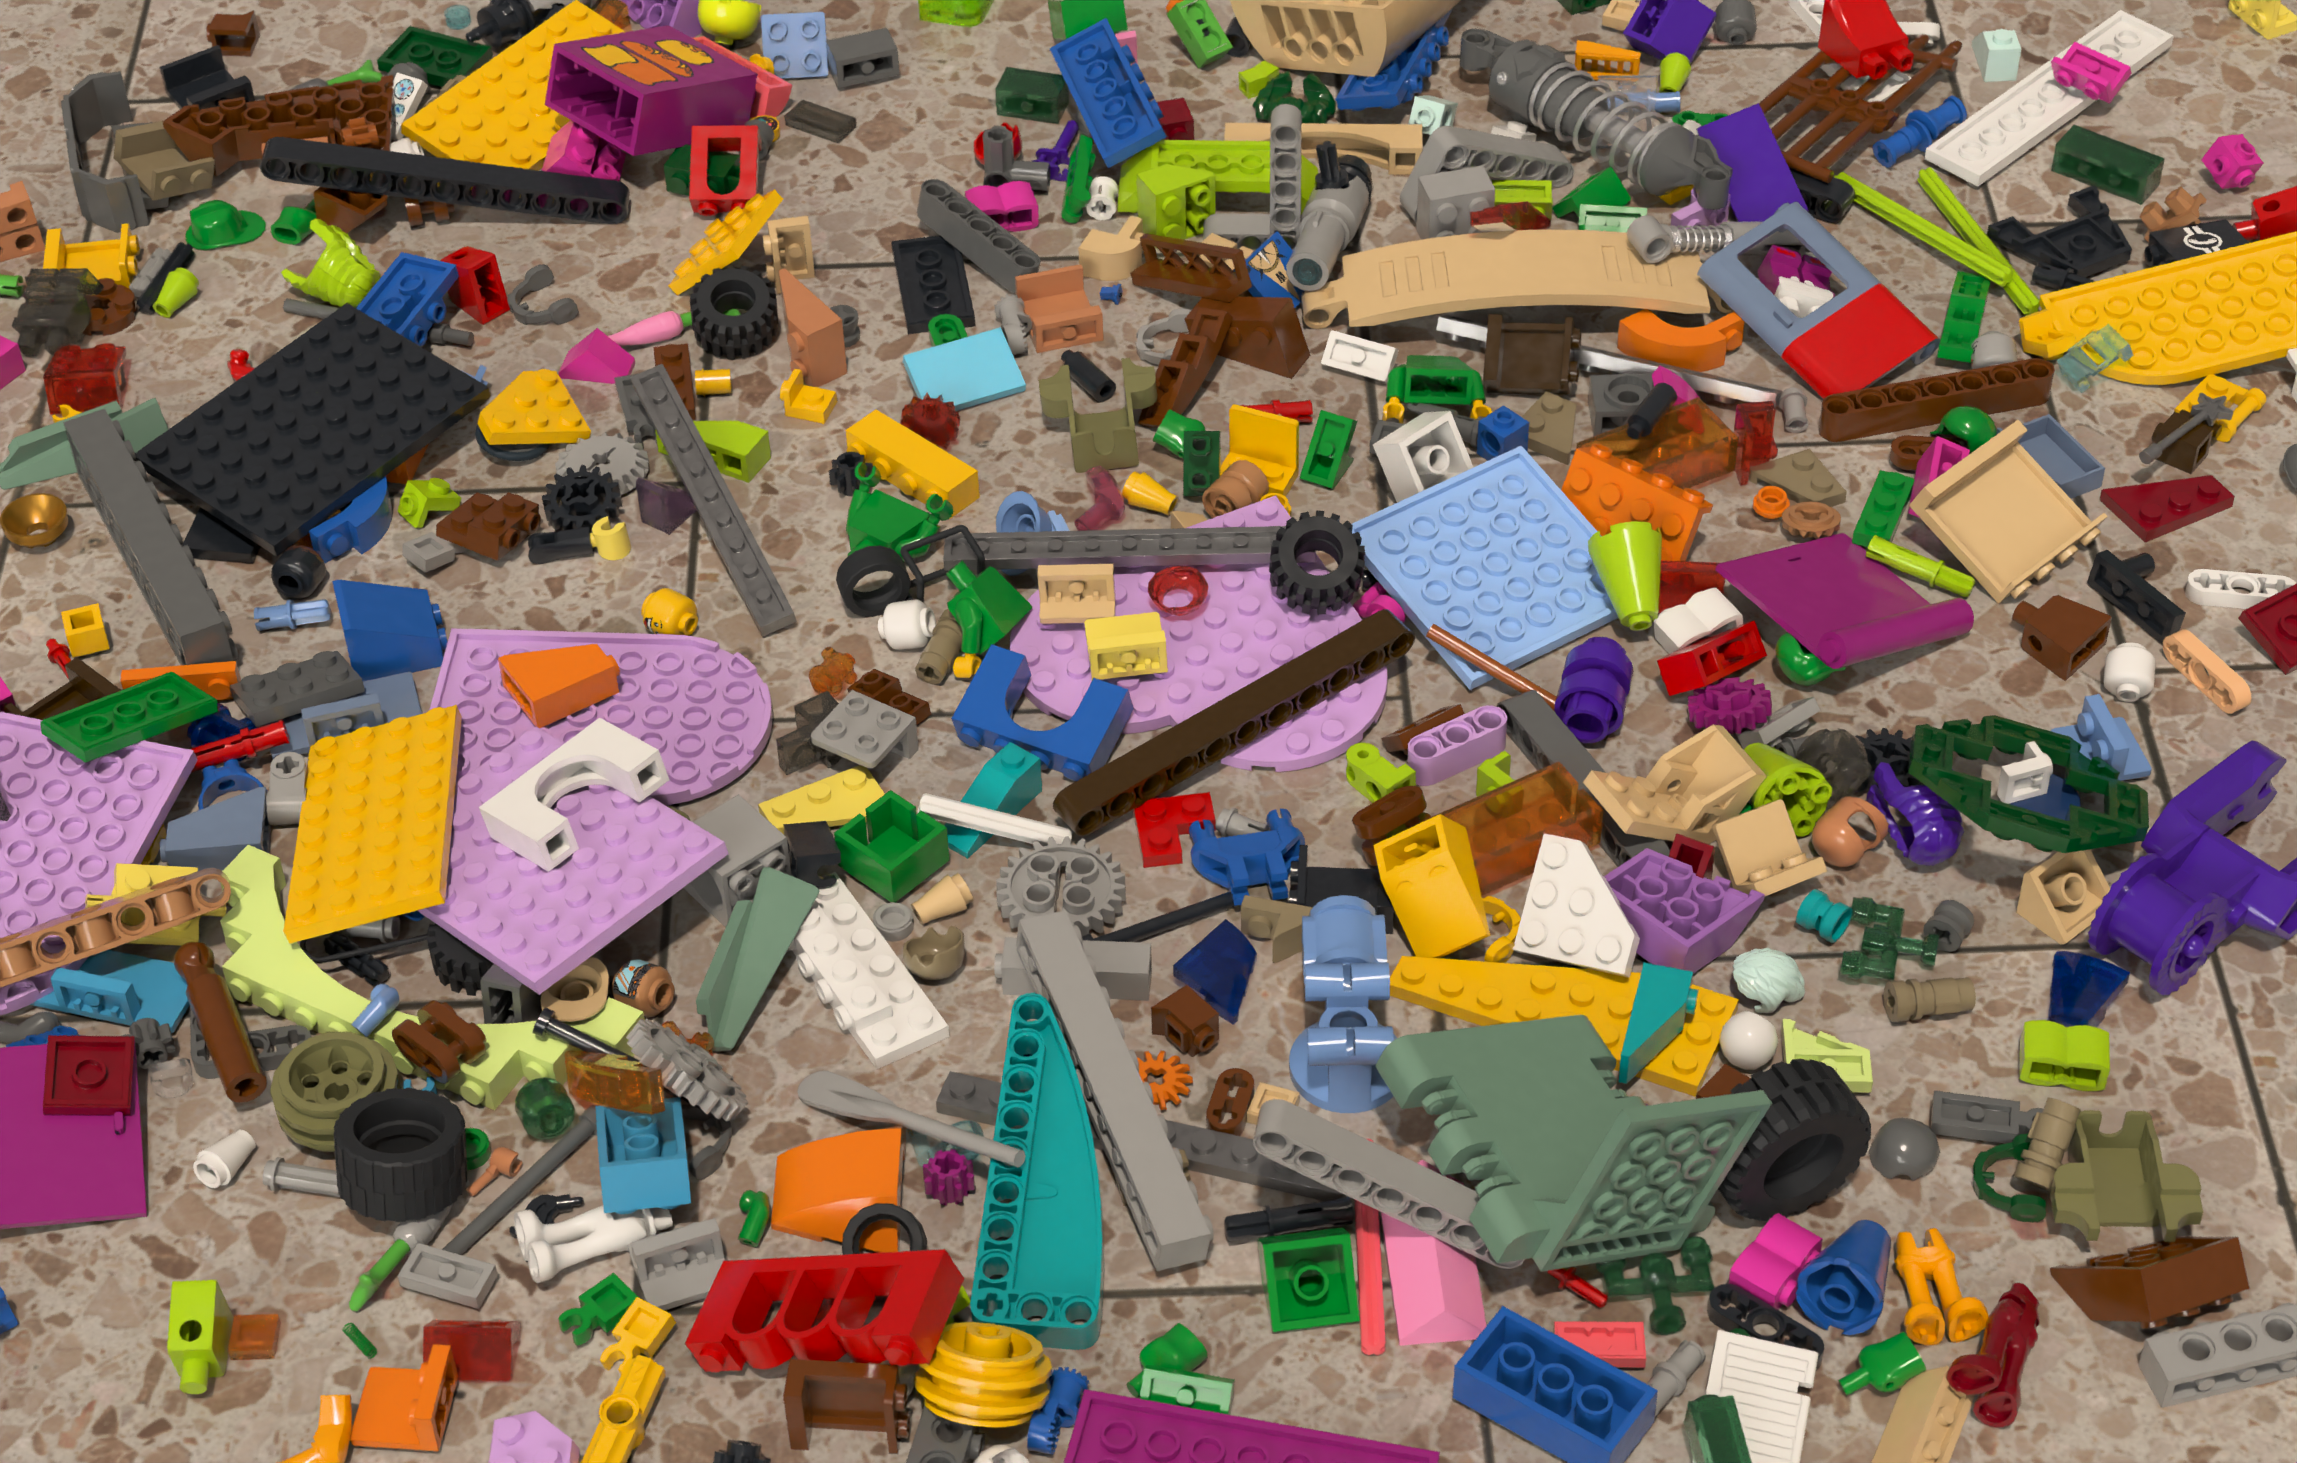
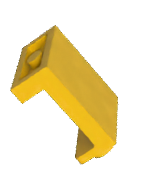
M129 223L122 224L120 239L65 244L61 228L47 229L43 274L49 296H69L78 293L82 289L93 286L97 280L102 278H111L115 281V284L129 288L133 276L138 274V264L135 255H140L138 236L132 235Z

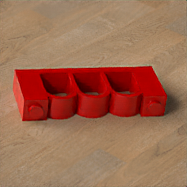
M945 1249L723 1261L686 1339L685 1345L705 1372L714 1373L720 1371H741L745 1362L757 1369L774 1368L787 1362L794 1355L800 1360L837 1361L847 1353L856 1363L880 1364L888 1360L891 1365L899 1366L929 1364L965 1278ZM888 1296L879 1315L869 1324L863 1326L875 1297ZM835 1298L826 1317L818 1325L812 1327L823 1300ZM783 1301L774 1319L761 1329L772 1302Z

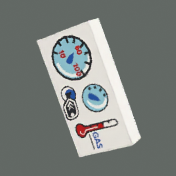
M400 73L396 74L392 87L391 139L395 141L403 139L401 123L415 114L428 87L424 81Z

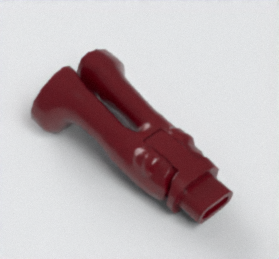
M2022 1283L2012 1284L2010 1291L2000 1296L1999 1303L1994 1307L1987 1320L1980 1352L1978 1354L1957 1357L1951 1363L1947 1372V1381L1957 1392L1966 1395L1980 1394L1975 1401L1973 1412L1979 1421L1991 1427H2006L2015 1421L2021 1405L2020 1383L2024 1366L2031 1349L2038 1340L2036 1329L2040 1324V1316L2037 1311L2039 1302L2028 1287Z

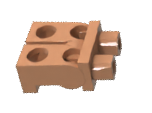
M23 181L9 185L11 190L0 194V262L45 250L32 204Z

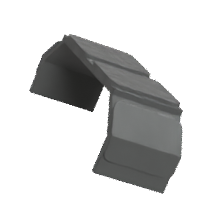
M121 71L90 74L76 84L69 94L63 95L64 100H61L70 171L82 216L86 217V221L92 220L96 225L116 233L121 232L122 224L129 223L131 230L137 227L148 226L149 220L137 174L105 179L84 170L82 144L105 126L133 122Z

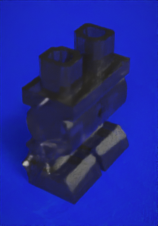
M63 268L60 271L58 269H31L29 275L25 277L27 288L22 293L25 303L20 305L18 317H14L12 327L20 334L17 344L20 351L27 357H37L42 344H45L44 349L49 354L56 357H66L71 344H82L85 336L82 331L86 329L91 318L88 303L83 295H97L101 293L104 286L87 268Z

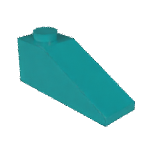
M1009 742L984 765L960 802L1016 815L1042 792L1040 758ZM947 822L944 825L947 827L948 847L967 859L994 835Z
M1649 963L1643 964L1621 1053L1618 1082L1627 1084L1683 1030L1686 1014H1695L1699 990L1691 989L1692 971Z

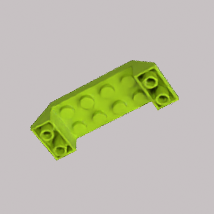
M1160 140L1153 146L1136 153L1121 166L1117 209L1118 212L1138 213L1137 174L1165 164L1213 172L1215 174V192L1270 193V141ZM1301 155V215L1315 186V176L1318 174V168L1303 155Z

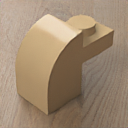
M1130 216L1117 235L1092 229L1078 248L1079 264L1083 267V276L1103 281H1118L1131 277L1130 273L1142 265L1143 249L1140 237L1145 235L1143 233V219Z

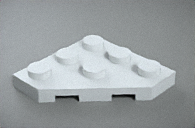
M1544 833L1513 950L1520 954L1630 978L1640 937L1619 906L1621 905L1606 878L1599 871L1589 848L1582 841Z

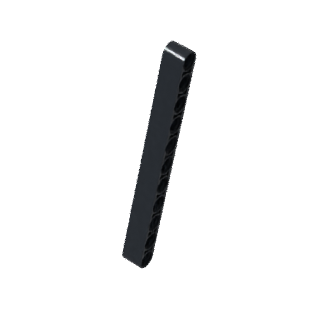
M273 137L266 142L260 164L262 174L273 181L605 224H619L626 219L630 197L628 187L616 180L286 137Z

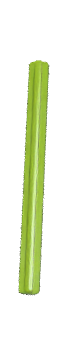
M1931 167L1925 170L1921 169L1918 172L1920 176L1917 181L1968 244L2013 270L2012 281L2002 288L2022 313L2027 316L2040 311V300L1937 172Z
M1840 172L1834 176V178L1848 182L1855 191L1854 202L1999 286L2004 287L2012 281L2013 270L2005 264L1845 172Z

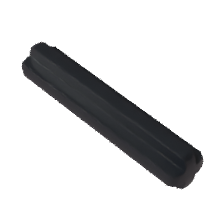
M180 242L176 245L138 299L137 304L141 313L146 312L150 315L155 313L153 304L160 294L168 273L175 271L177 268L185 269L194 257L195 253L192 250L193 246L188 243L186 245Z

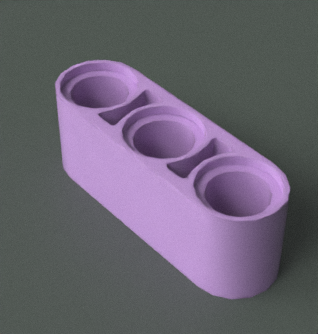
M1493 705L1482 706L1413 737L1408 743L1407 765L1416 771V785L1430 786L1504 751L1507 730V715L1505 711Z

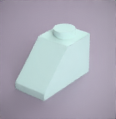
M1998 29L1995 31H1983L1972 39L1971 45L1984 82L2016 81L2021 46L2015 30Z

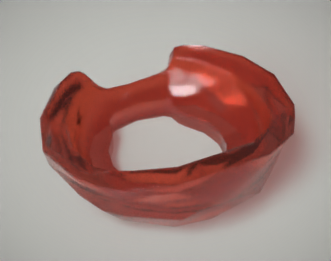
M1174 566L1157 572L1148 582V593L1154 604L1163 612L1182 616L1199 609L1205 602L1208 584L1205 577L1196 568ZM1172 590H1185L1193 597L1190 604L1183 607L1169 608L1163 604L1165 595Z

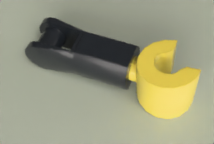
M607 516L601 518L593 525V533H591L589 527L559 532L532 534L528 539V546L530 548L528 558L535 564H544L560 558L594 554V547H596L598 554L602 558L619 560L629 554L631 544L625 522L618 523L611 529Z

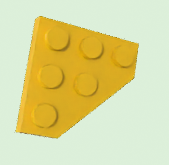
M548 369L523 371L480 412L477 423L489 445L576 443L578 438L586 440L590 438L591 434L589 426L558 373Z

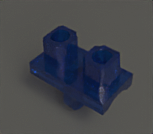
M217 703L218 712L191 722L187 730V737L191 738V746L195 748L209 742L240 734V729L248 727L249 730H253L257 727L248 717L241 720L231 717L228 707ZM246 756L238 758L236 760L242 761L246 759Z

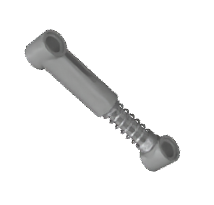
M1645 215L1631 223L1627 231V238L1646 262L1657 263L1665 259L1670 253H1677L1679 250L1682 253H1685L1687 250L1692 253L1695 250L1697 252H1702L1703 250L1705 252L1711 250L1718 252L1762 222H1722L1717 226L1709 225L1707 227L1706 225H1701L1699 227L1694 225L1691 227L1686 225L1683 227L1682 225L1660 224L1655 217ZM1789 230L1784 232L1776 231L1742 254L1767 255L1771 246L1776 245L1799 252L1801 259L1804 254L1816 257Z

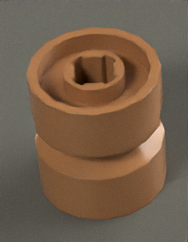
M1237 460L1222 473L1220 478L1215 480L1205 490L1202 496L1204 508L1210 517L1214 518L1259 502L1264 495L1268 494L1269 483L1265 474L1255 464L1246 460Z

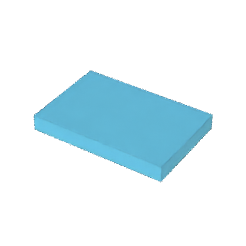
M1001 327L903 355L902 362L927 420L1023 392L1026 388V383Z

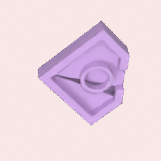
M536 1411L494 1420L489 1463H578L580 1449L575 1442Z

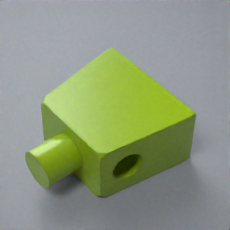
M217 1280L172 1281L167 1350L179 1377H181L179 1388L182 1392L188 1394L206 1392L208 1378L221 1377L226 1372L234 1317Z

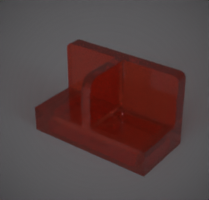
M1772 401L1743 403L1736 406L1731 461L1740 486L1748 485L1751 466L1769 462L1770 459L1777 457L1778 449L1773 438L1776 410Z

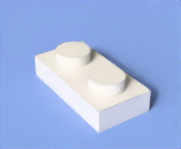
M1331 330L1321 364L1387 383L1388 374L1394 368L1399 350Z

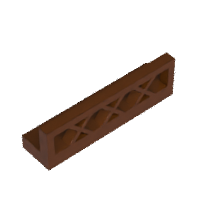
M1147 233L1140 237L1146 263L1130 273L1133 285L1224 302L1232 301L1252 287L1242 249ZM1155 246L1165 256L1164 259L1157 257ZM1177 250L1189 260L1188 264L1177 255ZM1201 254L1213 264L1212 268L1200 258ZM1225 259L1233 261L1235 272L1224 262Z

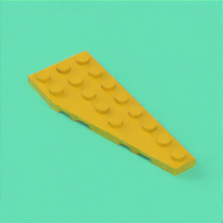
M1402 956L1390 976V996L1480 1026L1585 1015L1616 1059L1614 1070L1619 1071L1623 1044L1641 973L1631 972L1629 978L1582 968ZM1692 984L1691 989L1699 990L1695 1014H1686L1683 1030L1634 1077L1696 1097V1093L1701 1089L1719 1051V1038L1722 1026L1732 1016L1736 1015L1739 999Z

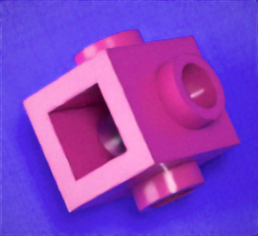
M2243 134L2218 137L2201 159L2212 174L2214 181L2222 189L2243 188L2249 185L2255 179L2256 172L2264 164L2257 155L2253 145L2246 140Z

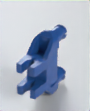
M1276 809L1270 811L1266 817L1270 831L1217 838L1214 833L1213 823L1210 820H1203L1204 829H1201L1199 820L1190 825L1189 834L1194 844L1190 853L1193 865L1208 880L1228 888L1231 892L1234 906L1242 905L1244 896H1249L1248 885L1267 883L1273 900L1288 898L1285 880H1288V874L1291 872V861H1299L1300 845H1305V838L1303 833L1293 826L1290 812L1287 809H1280L1282 818H1279Z

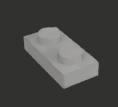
M1814 697L1791 701L1772 713V716H1767L1766 723H1756V729H1746L1738 734L1737 737L1743 749L1752 743H1762L1773 747L1782 741L1780 735L1787 731L1788 733H1793L1805 728L1810 724L1808 718L1821 710Z
M417 1243L399 1272L398 1280L401 1287L479 1309L498 1274L494 1264Z

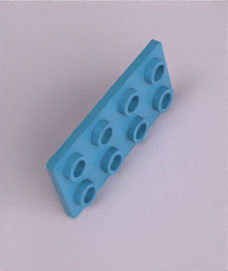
M106 950L89 956L76 971L58 967L50 978L54 991L30 1004L130 1026L139 1019L153 1018L159 1022L160 1026L168 1023L171 1033L175 1031L190 1005L185 993L188 985L186 980L175 970L173 962L113 950Z

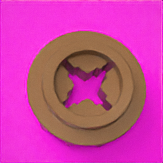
M1801 502L1788 507L1782 513V528L1789 530V533L1793 536L1802 535L1804 539L1807 537L1819 539L1820 536L1829 537L1832 536L1833 532L1840 530L1841 515L1837 510L1823 503Z

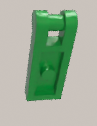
M1080 135L1070 156L1061 210L1062 218L1072 224L1079 222L1083 214L1082 208L1087 206L1091 198L1089 188L1092 176L1088 175V172L1093 167L1096 154L1091 152L1093 138Z

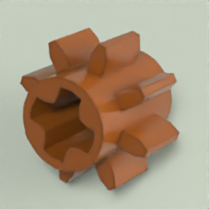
M364 117L349 119L347 122L348 128L340 129L342 145L370 149L379 148V138L375 124H365Z

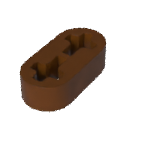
M1232 1068L1220 1074L1207 1108L1206 1129L1241 1136L1247 1122V1111L1254 1097V1079L1248 1071L1241 1068ZM1235 1086L1239 1087L1236 1096L1230 1097V1091ZM1226 1112L1231 1113V1119H1228L1226 1124L1220 1123L1223 1121Z

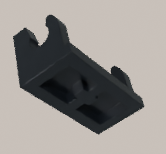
M827 821L783 824V834L787 837L791 876L810 883L817 888L833 885L837 881L835 875L819 876L817 874L818 869L823 865L832 866L841 863V852Z

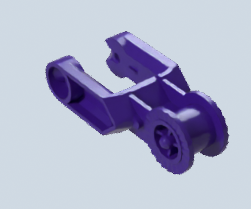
M2252 740L2172 798L2141 843V847L2147 855L2141 856L2138 861L2130 864L2128 870L2121 873L2119 880L2112 884L2110 892L2103 897L2102 905L2096 909L2095 918L2091 921V930L2088 932L2090 948L2101 955L2113 953L2120 947L2125 948L2152 966L2149 975V985L2154 991L2164 996L2178 991L2180 986L2187 984L2189 978L2196 975L2198 968L2205 964L2207 956L2214 951L2215 946L2243 924L2254 930L2285 940L2293 937L2297 933V857L2278 871L2223 836L2241 821L2249 822L2266 809L2277 794L2271 779L2287 762L2286 758L2260 742Z

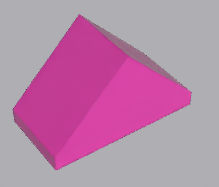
M596 328L568 351L558 374L562 379L615 384L614 378L631 375L636 363L632 355L600 329Z

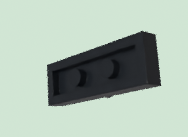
M2109 550L2097 553L2087 580L2091 587L2161 644H2163L2165 637L2180 631L2186 612L2142 578L2145 575L2151 574L2155 569V562L2150 554L2144 552L2120 560Z

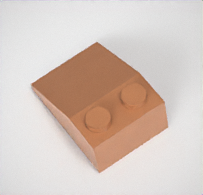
M785 268L779 270L784 324L791 356V371L793 372L794 369L802 370L803 382L812 387H820L847 374L842 319Z

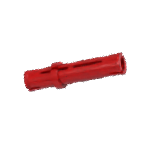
M279 720L278 722L253 730H249L246 727L240 729V734L189 749L194 750L197 757V762L191 773L202 770L207 766H216L228 760L238 759L247 755L251 759L257 757V752L289 744L290 739L284 721Z

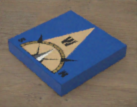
M1278 231L1272 234L1245 259L1252 284L1248 291L1253 297L1292 298L1294 307L1301 303V297L1305 290L1295 287L1289 281L1286 274V265L1293 250Z

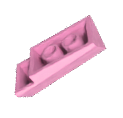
M1421 1160L1418 1162V1164L1441 1174L1438 1168L1426 1161ZM1443 1175V1176H1445V1177H1447V1178H1449V1179H1451V1180H1454V1181H1456V1182H1458V1183L1464 1185V1183H1462L1461 1181L1455 1179L1454 1177H1452V1176H1450V1175ZM1381 1212L1383 1243L1399 1346L1476 1340L1486 1327L1476 1257Z

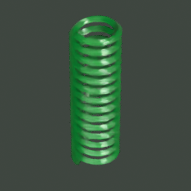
M347 1323L343 1327L342 1331L368 1359L376 1355L377 1348L354 1323Z

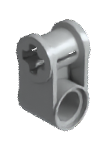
M296 752L281 753L271 762L269 791L266 795L267 817L271 826L299 824L302 802L306 800V763L303 756Z

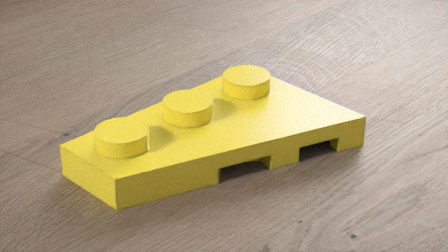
M858 765L759 803L758 808L759 813L783 833V824L827 821L829 827L845 825L859 813L866 820L865 809L885 793L868 768Z

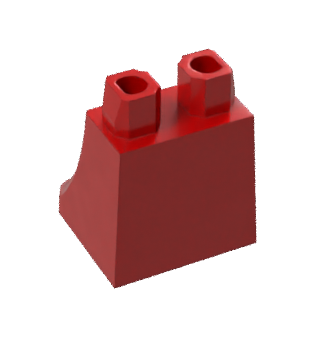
M1824 0L1818 48L1854 77L1860 78L1868 75L1873 80L1883 78L1888 69L1896 68L1900 72H1904L1912 68L1914 54L1908 49L1909 37L1894 18L1887 0Z

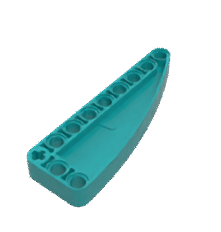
M1026 993L1019 996L1012 1006L993 1139L994 1141L1023 1150L1025 1152V1161L1022 1166L1015 1167L1005 1165L1007 1163L993 1158L990 1160L970 1301L972 1322L992 1323L1028 1333L1039 1340L1043 1348L1084 1350L1093 1346L1098 1341L1103 1306V1222L1094 1142L1078 1076L1051 1006L1042 995ZM1024 1054H1032L1031 1056H1028V1057L1022 1056V1055H1024ZM1023 1089L1028 1090L1022 1093L1016 1092ZM1018 1125L1024 1126V1127H1022V1128H1020V1129H1012V1128H1011V1127L1018 1126ZM1004 1199H1013V1200H1014V1201H1012V1202H1010V1203H1001V1202H1000V1201H1002V1200H1004ZM1001 1236L1010 1237L1005 1241L994 1240ZM995 1274L1004 1275L1000 1279H989L990 1276ZM1032 1316L1044 1317L1043 1319L1034 1322L1027 1320ZM1076 1319L1087 1320L1086 1323L1079 1325L1071 1323Z

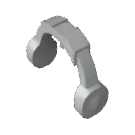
M1187 308L1175 309L1170 312L1167 318L1156 320L1148 325H1142L1136 334L1137 341H1135L1139 358L1158 365L1161 359L1170 360L1174 349H1168L1164 353H1157L1151 351L1146 346L1154 345V340L1150 338L1163 330L1170 329L1176 333L1189 332L1184 319L1191 310Z

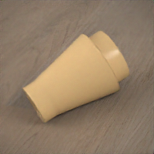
M957 873L951 877L949 875L943 877L919 900L912 903L911 907L919 922L924 925L931 920L966 910V905L973 901V896L964 879Z

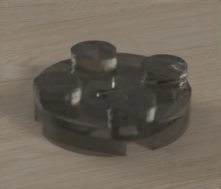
M1839 728L1834 731L1823 729L1813 733L1802 743L1795 756L1796 759L1818 769L1831 785L1832 795L1826 807L1829 809L1841 798L1851 797L1861 786L1862 782L1867 780L1871 774V764L1867 761V752L1863 743L1848 731ZM1831 760L1836 763L1834 769L1824 775L1828 770L1827 762Z

